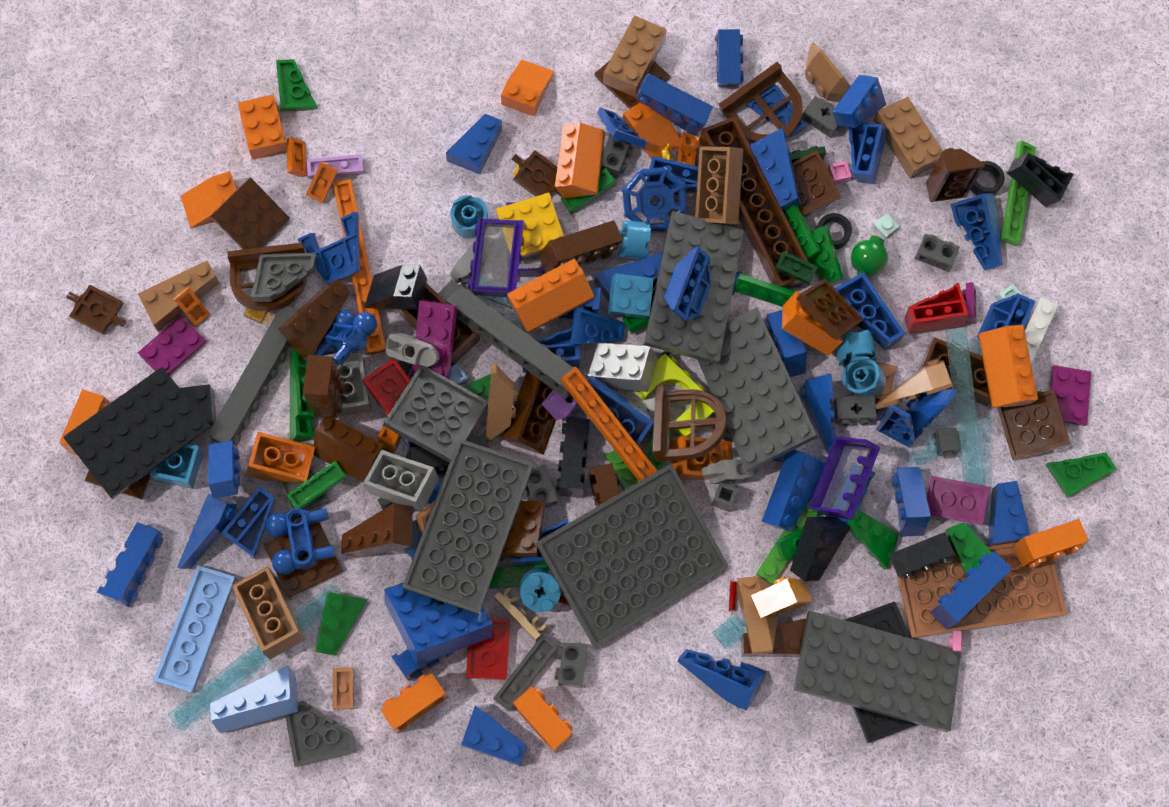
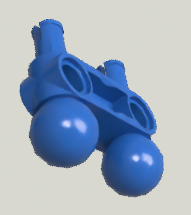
M344 309L339 311L321 340V345L313 355L324 356L328 355L331 350H338L333 359L342 366L351 353L359 352L366 346L368 342L367 337L376 331L377 320L375 316L369 312H362L356 316L350 310Z
M294 508L286 513V515L274 513L269 516L266 521L267 532L273 537H283L289 533L291 551L280 550L273 556L272 567L277 573L288 575L295 569L309 570L317 565L319 560L335 557L333 545L315 549L310 526H312V523L329 520L326 508L311 512L306 509ZM296 518H302L300 523L294 524ZM303 555H309L307 560L300 561V558Z

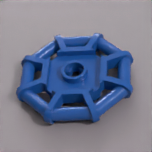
M667 166L651 169L640 168L621 190L624 203L623 215L631 221L644 222L635 215V213L640 212L645 215L648 224H650L651 219L663 218L664 223L650 224V231L667 230L669 220L666 216L670 210L675 208L678 209L676 212L682 214L688 211L685 187L687 184L668 170ZM660 175L657 181H647L645 176ZM666 177L676 186L670 188L663 182L664 178ZM642 179L644 184L640 187V189L637 192L632 191L636 184ZM676 191L679 192V204L674 203L673 193ZM630 195L636 197L637 207L631 209ZM653 195H656L657 198H660V201H657L656 205H654L653 202H650V199L653 198Z

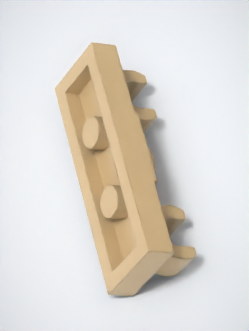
M511 588L505 590L504 596L498 592L494 599L537 642L541 637L539 632L546 629V624H543L542 627H536L535 623L539 620L538 616L533 618L531 624L526 618L528 616L521 607L517 609L512 605L518 601L519 597L516 595L513 599L508 598V594L512 591Z

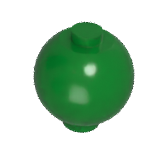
M871 235L869 240L860 241L855 245L851 252V264L857 271V275L864 272L866 277L875 276L885 269L888 263V252L883 246L884 239Z

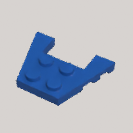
M352 212L340 218L346 237L319 249L315 233H309L298 238L299 243L303 242L306 253H316L317 261L315 268L326 284L338 278L342 281L360 272L358 212Z

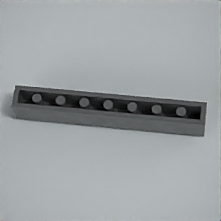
M460 286L446 300V304L457 306L456 318L562 397L566 399L570 395L559 379L573 369L574 366L567 364L561 356L552 353L546 345L537 342L531 334L525 333L516 323L510 322L501 312L495 311L486 301L480 300L471 290L465 289L463 286Z
M289 306L278 310L208 433V437L212 441L217 443L233 441L235 446L239 444L243 428L246 429L249 426L252 412L258 410L260 405L258 401L262 395L265 396L267 394L270 380L276 378L280 362L284 363L288 355L287 350L289 346L292 347L278 328L298 310Z

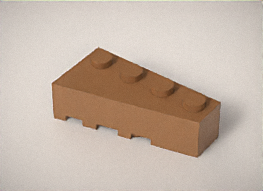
M208 260L138 293V296L154 327L159 332L183 312L174 301L176 296L189 287L198 299L202 298L217 286L219 281Z

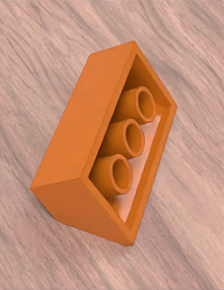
M581 122L563 125L555 188L564 199L598 194L605 131L603 129Z
M575 258L507 294L512 309L527 333L595 298L584 272Z
M1004 326L979 333L992 408L1029 405L1038 400L1024 326Z

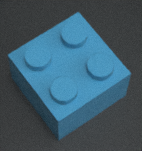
M617 273L611 278L608 314L641 319L649 317L653 278Z
M188 444L152 470L150 476L158 482L193 489L204 452L199 446Z

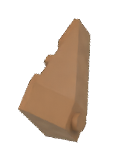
M935 359L927 362L928 366L920 369L875 403L876 409L900 403L903 401V398L907 400L915 399L922 392L929 395L953 387L943 360Z
M758 576L738 578L737 581L738 600L752 655L773 653L779 613L778 610L775 615L769 614L766 617L760 618L751 595L773 585Z

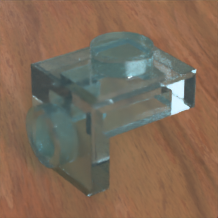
M932 437L924 441L926 449L912 451L909 454L910 463L916 462V465L928 463L927 460H932L936 456L938 451L937 445L933 442Z
M732 615L712 633L723 647L726 648L745 632L743 628L745 625L740 618H735Z

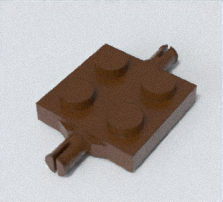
M536 150L525 160L517 154L513 156L511 160L520 166L518 173L513 178L516 183L535 197L552 191L561 196L555 188L558 168Z
M89 285L80 296L69 292L66 296L67 299L75 302L74 309L69 317L104 335L113 322L121 327L126 324L125 319L117 316L124 303L92 285Z

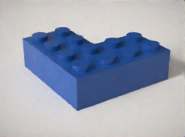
M403 583L384 590V603L417 666L489 639L492 636L493 624L483 606L479 615L449 604L438 606L434 599L403 589Z

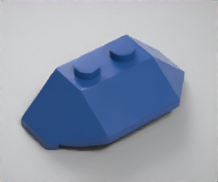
M699 246L691 250L676 265L664 296L671 310L684 321L700 316L711 286L710 256Z
M1017 293L992 303L978 334L1004 326L1023 325L1025 327L1035 301Z

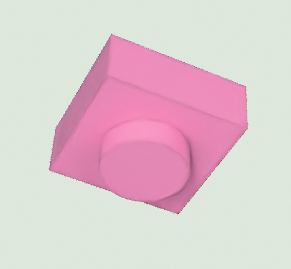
M847 161L829 164L828 169L834 183L851 180L852 176Z
M953 631V636H949V648H953L954 652H960L961 654L962 631Z

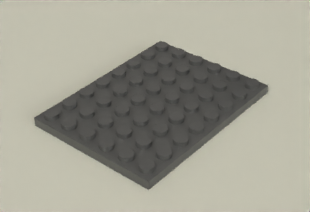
M672 464L663 467L535 542L593 648L600 646L729 567Z

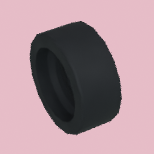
M982 161L985 165L983 170L995 176L996 184L992 188H986L981 186L976 180L971 191L976 195L983 193H993L996 195L1003 186L1005 180L1004 172L996 163Z
M826 214L820 219L816 229L825 226L829 222L840 224L844 229V236L840 240L832 241L835 250L841 249L851 237V223L841 214Z

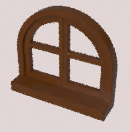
M778 61L719 103L720 111L727 119L735 117L747 141L752 143L769 135L758 134L750 130L767 117L778 130L783 127L788 138L798 127L803 111L801 96L782 71V66ZM779 82L789 96L770 109L759 95ZM754 99L764 114L748 126H745L735 112ZM792 100L793 114L788 124L784 127L774 112Z
M303 242L227 251L230 263V286L236 300L243 306L257 311L277 310L294 302L305 289L307 278L272 302H253L251 297L245 294L242 289L253 288L254 282L241 284L240 270L257 268L260 254L305 253Z
M663 385L655 386L653 454L657 462L698 458L712 451L721 442L727 428V417L721 402L715 396L705 391L693 389L665 392ZM691 401V420L670 422L671 402ZM696 401L712 408L716 418L695 420ZM716 426L712 435L706 441L695 446V427ZM691 428L690 448L669 449L670 429Z

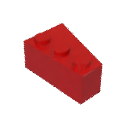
M959 283L953 285L950 289L940 291L931 298L928 297L908 307L905 321L909 334L965 325L969 314Z

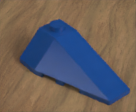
M955 389L942 390L929 395L921 393L917 398L909 400L906 405L909 408L906 412L911 414L915 440L923 433V427H928L934 418H937L947 407L957 392Z

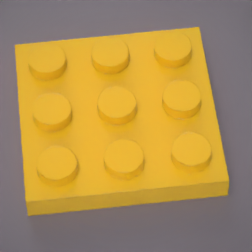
M549 193L496 208L500 220H524L527 225V230H523L525 243L524 246H521L520 254L522 258L540 253L548 241L564 236ZM502 228L511 255L514 228Z

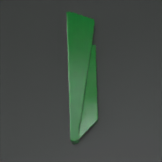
M293 349L290 353V440L302 442L315 438L311 419L316 417L303 395L307 361Z

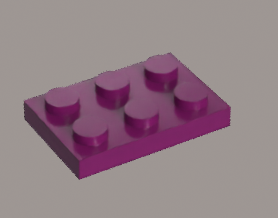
M180 315L137 353L154 371L163 367L170 375L207 341Z
M1053 365L1050 390H1055L1064 423L1087 426L1091 371Z
M931 476L927 494L930 515L983 526L991 487Z

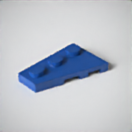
M776 84L759 95L770 109L786 98ZM754 99L746 104L747 107L760 116L764 114ZM787 102L774 112L784 127L788 124L793 114V106L790 102ZM768 117L765 118L768 122L773 124ZM802 118L796 130L790 135L791 138L807 127Z
M602 107L599 108L597 114L601 118V122L605 124L606 129L612 134L613 139L619 142L623 140L642 148L645 147L647 141L644 138L636 137L638 133L627 127V123L613 111Z
M582 308L574 309L570 345L621 342L624 338L625 323Z

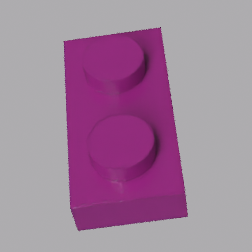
M973 282L966 283V289H963L962 292L969 314L967 321L969 324H977L976 288Z

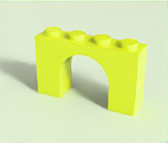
M664 354L656 362L648 392H635L643 400H647L655 392V386L674 384L682 387L684 390L704 391V388L699 383H695L686 370H681L673 357H668ZM691 401L689 408L675 421L691 420ZM696 401L695 420L709 419L715 414L708 405ZM691 428L672 429L679 437L691 435Z

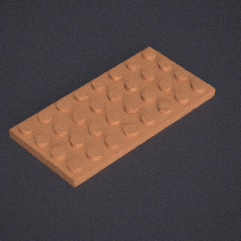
M1017 542L986 546L992 553L995 551L1012 569L958 623L947 630L930 611L939 604L937 600L943 594H949L953 590L951 587L959 579L963 581L966 578L958 559L954 558L953 561L943 565L941 563L937 564L933 569L922 572V570L915 572V576L905 580L903 577L899 578L897 576L910 638L1067 615L1054 561H1045L1033 568H1030L1029 565L1022 567L1013 547Z

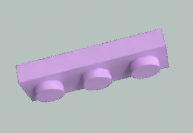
M362 154L307 159L309 179L314 178L321 161L339 169L336 176L364 174Z

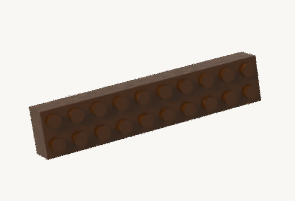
M732 117L703 128L700 135L703 147L743 149L739 219L771 284L787 289H793L805 284L775 270L783 251L806 262L808 260L736 118Z

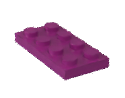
M419 300L416 339L431 344L436 348L440 356L439 361L436 365L428 368L450 380L457 306ZM413 364L412 377L418 370L419 364Z

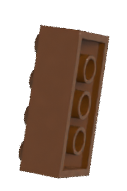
M948 148L942 151L926 181L930 202L966 198L984 169V163L963 149Z
M529 371L525 374L517 396V402L514 405L516 407L515 419L511 418V425L505 429L502 439L514 446L544 455L556 419L545 409L542 403L553 389Z
M324 418L315 430V450L313 455L328 464L336 461L344 473L364 483L380 451L390 452L385 445L335 418Z

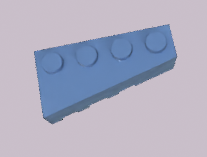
M289 665L210 703L211 722L219 733H224L298 712L296 676Z

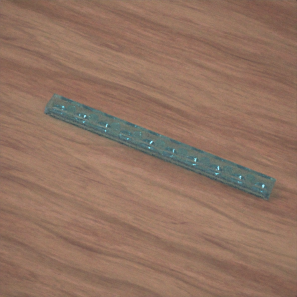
M966 328L946 330L952 389L957 391L953 397L961 448L964 482L985 486ZM987 504V510H986L985 520H990V519H989L988 504Z
M330 584L294 612L302 632L322 617L327 592L338 594ZM258 642L167 714L180 731L209 709L210 703L224 697L269 660L262 653Z

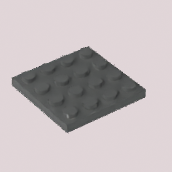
M420 365L385 419L383 426L450 463L458 440H467L488 405V401L430 368Z

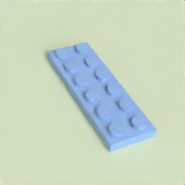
M197 565L153 681L194 693L236 577Z

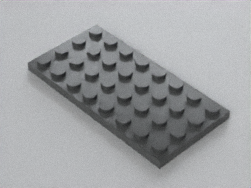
M672 211L643 345L713 364L719 363L744 230L719 223L706 222L704 219ZM699 246L710 256L711 286L700 316L684 321L671 310L664 296L676 265L691 250Z
M756 307L727 322L719 363L713 364L698 360V363L712 395L721 402L725 410L727 429L745 470L750 472L819 437L759 309Z
M459 439L402 588L479 615L534 468V463Z
M808 611L794 690L949 732L951 731L961 653L814 611Z

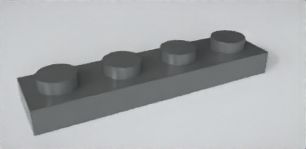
M542 634L494 696L493 700L510 711L513 707V702L525 692L559 646Z

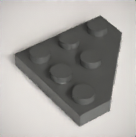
M316 253L260 254L251 295L252 301L272 302L313 274L317 261Z
M305 701L298 702V712L285 715L295 767L356 753L353 732Z

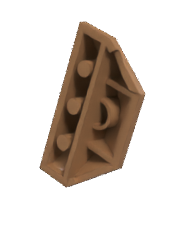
M814 42L811 43L808 51L805 78L810 84L813 83L820 97L823 96L827 101L840 102L851 86L822 49Z
M492 364L485 430L487 441L492 440L510 427L511 418L515 419L516 407H512L513 402H517V390H514V382L496 364Z

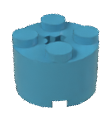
M464 195L454 201L450 211L454 231L463 238L477 237L475 235V225L478 224L479 218L488 219L487 206L482 199L472 197V195Z
M622 221V230H619L623 241L621 246H619L618 257L631 259L647 257L649 249L646 248L648 243H650L651 235L650 224L639 221Z
M869 330L857 333L849 331L842 336L843 342L836 348L839 366L843 365V368L847 367L850 360L859 356H866L874 361L877 360L873 336Z
M859 356L850 360L847 367H844L842 381L846 388L855 396L868 397L874 395L876 397L883 393L886 376L883 369L874 360L866 356Z
M544 567L533 568L524 573L519 582L522 602L530 610L548 612L558 603L561 594L560 586L549 569ZM540 587H543V590H541L540 592L536 591V589H540Z

